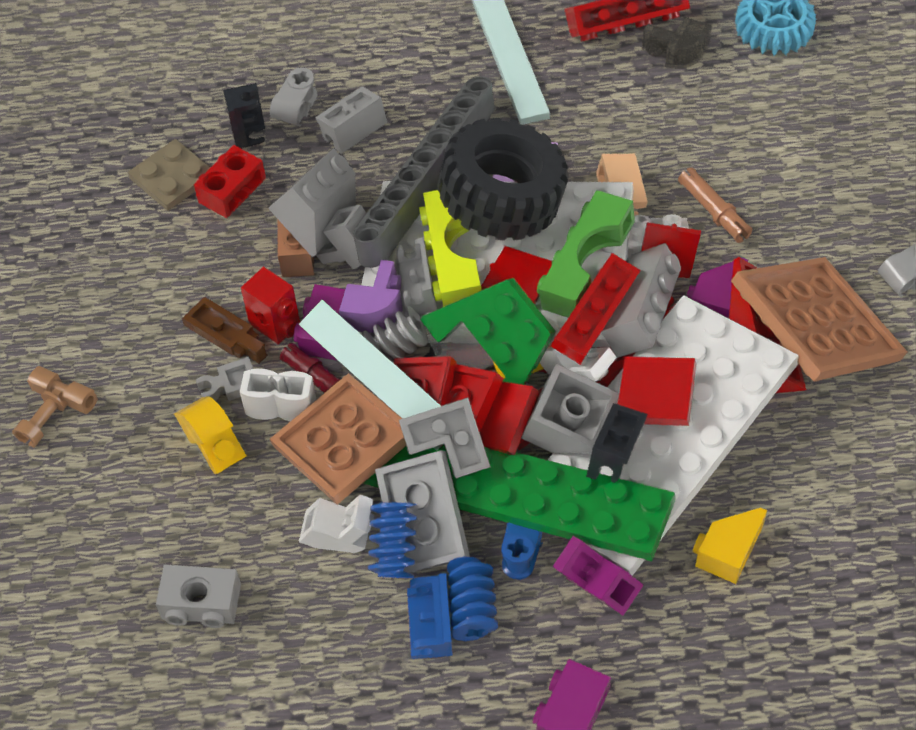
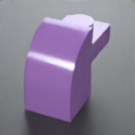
M380 261L373 287L347 284L339 313L358 332L368 331L373 333V326L376 324L384 330L386 329L384 322L386 318H390L395 323L397 321L396 312H403L400 296L401 276L396 273L394 261Z

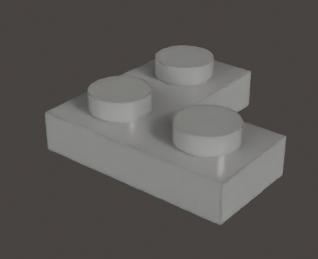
M468 398L399 420L409 455L444 444L455 478L490 467Z

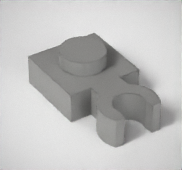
M249 357L217 367L218 376L204 375L197 378L196 383L199 390L211 388L209 391L201 393V397L210 396L215 401L218 400L220 395L225 393L228 401L241 397L240 388L244 371L253 369Z

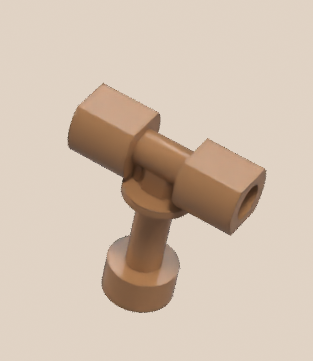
M38 366L31 372L27 382L32 391L41 394L44 403L30 421L22 419L12 433L19 441L25 444L30 439L31 441L28 445L35 448L44 437L40 429L56 409L64 411L68 406L88 414L98 400L93 389L75 381L69 385L62 383L57 373Z

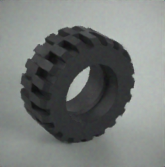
M492 118L490 121L480 119L473 122L472 125L469 123L460 128L450 138L439 173L438 192L440 193L441 202L445 208H448L450 216L454 220L459 219L461 225L467 230L472 228L478 231V235L487 237V235L495 236V240L505 241L507 238H512L513 241L522 240L526 235L531 237L546 229L552 223L553 218L556 217L568 183V165L557 144H552L549 136L544 132L542 134L538 133L536 128L529 124L524 126L518 124L519 121L513 119L509 121H502L501 118ZM488 174L501 175L510 178L517 183L515 184L503 182L489 176Z

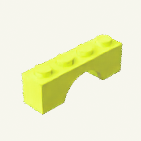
M438 190L423 193L425 206L419 207L422 225H429V230L423 231L427 251L433 250L434 254L428 256L431 276L437 275L438 281L432 282L435 301L442 300L443 307L482 290L476 259L460 257L450 250L455 240L470 230L464 228L459 219L454 220L450 216L448 208H445L441 202L440 193Z

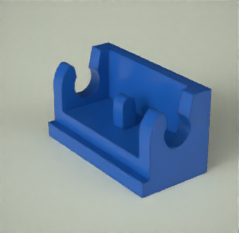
M446 573L439 574V576L411 579L410 588H407L411 659L453 656Z

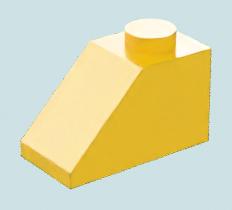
M757 508L712 522L707 534L700 532L692 552L697 554L695 567L736 584L764 526L767 510Z

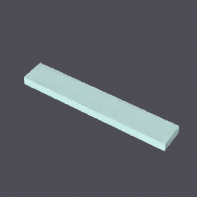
M472 0L520 124L550 119L549 109L504 0Z
M323 300L299 323L308 334L402 419L441 406ZM438 445V446H435V447H433V448L438 451V449H439L442 445Z

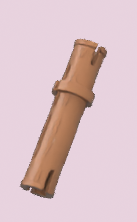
M687 168L691 176L683 171L678 178L679 183L713 216V222L717 226H722L737 243L743 242L741 234L745 239H748L753 229L736 213V207L732 203H726L694 168Z

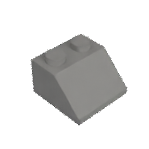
M556 363L542 389L521 438L551 453H592V448L612 404L617 403L619 393Z

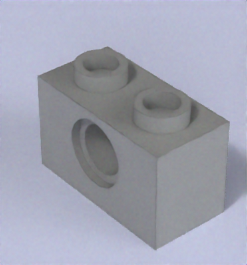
M164 565L156 600V607L161 619H165L167 623L177 626L185 625L187 621L201 622L204 626L210 628H221L224 623L234 624L241 588L237 569ZM198 595H206L199 602H191Z

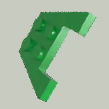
M514 278L507 279L420 318V321L438 343L445 341L464 323L505 375L503 382L526 385L533 370L538 367L556 333L555 329Z

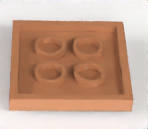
M349 373L270 438L273 447L336 505L375 473V469L381 468L406 446L399 420L402 418Z

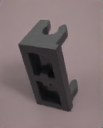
M257 83L223 90L235 146L242 149L263 143L265 137H258L256 139L249 137L252 132L266 129Z
M615 403L612 404L592 448L586 477L596 480L602 469L601 467L606 466L613 471L611 482L615 483L619 480L624 464L627 465L648 414Z

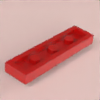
M611 253L554 338L551 347L581 365L641 270Z

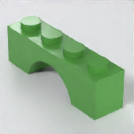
M596 190L590 202H585L576 226H571L568 231L565 245L562 250H557L552 260V267L547 275H543L539 280L537 293L540 295L543 310L567 318L570 316L591 285V276L582 268V264L588 256L597 250L612 246H622L635 223L632 200Z

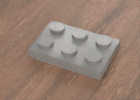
M440 450L375 469L382 502L418 504L407 508V512L416 515L417 520L406 523L407 527L416 530V535L405 538V541L416 545V549L405 553L406 557L415 560V564L404 568V571L415 573L448 564L456 557H470L446 451Z

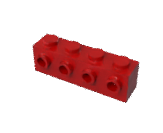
M597 0L564 8L571 37L580 36L581 41L597 38V32L607 30L608 34L625 31L624 25L635 23L637 28L653 24L652 18L662 16L663 21L680 17L679 11L690 9L689 0Z

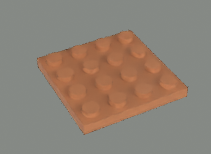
M826 257L738 271L731 280L740 292L741 297L752 306L760 316L761 321L780 340L781 345L799 355L797 362L801 366L802 371L813 382L899 362L908 353Z

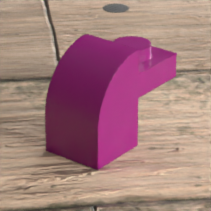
M575 536L571 538L553 565L554 569L567 577L566 579L622 616H624L643 587L641 582L623 568L605 559Z

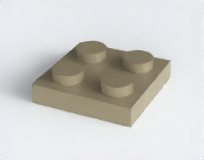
M174 139L128 171V176L163 208L169 211L195 192L194 184L198 177L206 173L210 167L178 140Z

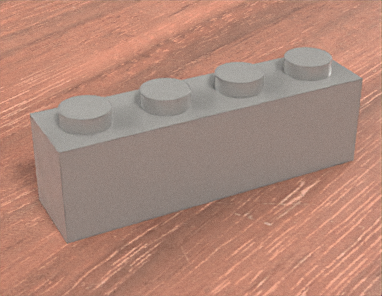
M666 243L632 254L628 263L641 271L601 332L617 358L653 347L681 270L678 257L671 253Z

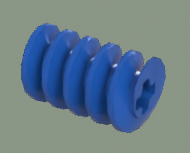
M381 502L370 506V510L381 515V517L370 521V526L379 529L380 532L369 536V540L379 544V547L369 550L368 555L379 559V561L369 565L367 570L378 574V577L414 578V575L404 571V568L415 564V560L406 557L405 553L415 550L416 545L405 541V538L416 535V530L407 527L406 523L417 520V516L407 512V508L418 504Z
M474 557L454 558L447 564V572L449 573L448 585L450 586L449 599L451 600L450 612L452 613L451 626L453 627L452 637L459 641L478 640L498 629V621L493 619L497 615V608L491 605L496 601V594L491 591L495 587L493 579L489 578L493 575V567L482 563Z

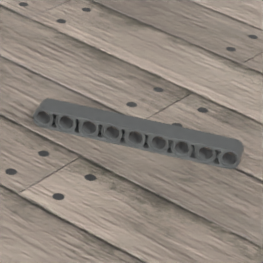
M477 76L465 82L355 228L353 237L358 261L362 266L368 268L378 267L381 260L388 259L419 216V207L425 206L423 193L438 189L439 173L446 146L452 135L469 123L472 125L476 120L485 119L487 121L494 112L493 88L489 78Z

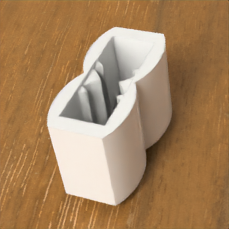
M267 369L244 371L240 395L245 414L249 417L261 420L280 417L284 420L292 421L316 401L313 378L309 374L299 371H287L277 374Z

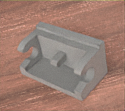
M363 86L316 116L324 140L327 142L333 140L335 149L341 154L388 123L381 97Z
M424 237L414 240L415 251L412 253H405L402 244H399L396 249L399 261L396 262L398 275L401 276L400 292L403 313L406 317H409L407 306L412 307L418 315L437 310Z

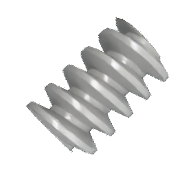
M407 306L409 317H406L401 311L396 312L397 324L390 318H386L384 321L386 330H383L378 324L374 325V337L368 331L362 332V336L392 363L394 358H404L405 352H415L417 345L424 347L428 343L426 327L420 321L418 313L410 306Z

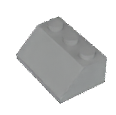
M333 148L268 208L312 257L328 243L329 239L323 233V230L337 210L356 206L355 171L349 166L348 161Z

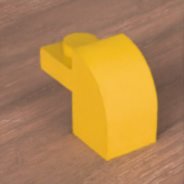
M210 396L202 397L174 413L191 444L198 445L214 474L220 473L246 457L244 450L231 429L233 425L220 405Z

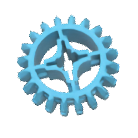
M743 0L738 6L735 18L737 36H742L743 44L750 43L751 50L758 46L761 47L762 54L767 49L772 50L773 56L776 55L778 50H781L785 56L790 49L797 52L800 46L805 47L807 42L811 40V36H813L816 24L814 6L809 4L808 0Z

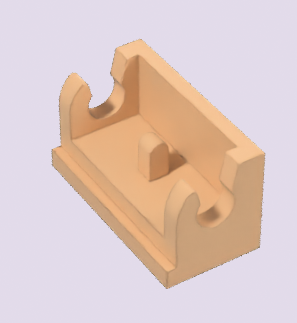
M602 154L596 171L598 182H633L634 209L646 208L648 201L636 154ZM634 211V216L639 215L638 211Z

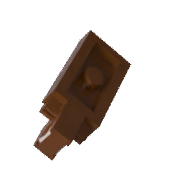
M203 297L182 318L184 326L232 356L235 355L241 358L245 355L258 364L268 356L265 344L258 340L259 335L254 331L252 325L206 297Z

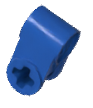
M507 523L501 553L503 556L502 569L508 577L521 580L531 575L539 549L543 544L541 542L542 532Z

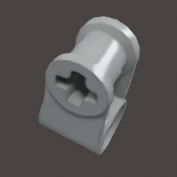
M300 67L288 74L284 84L271 102V118L301 127L300 121L304 116H308V112L318 96L317 90L313 87L315 80L311 70Z
M916 244L890 256L878 269V274L900 297L904 296L903 292L909 289H916Z

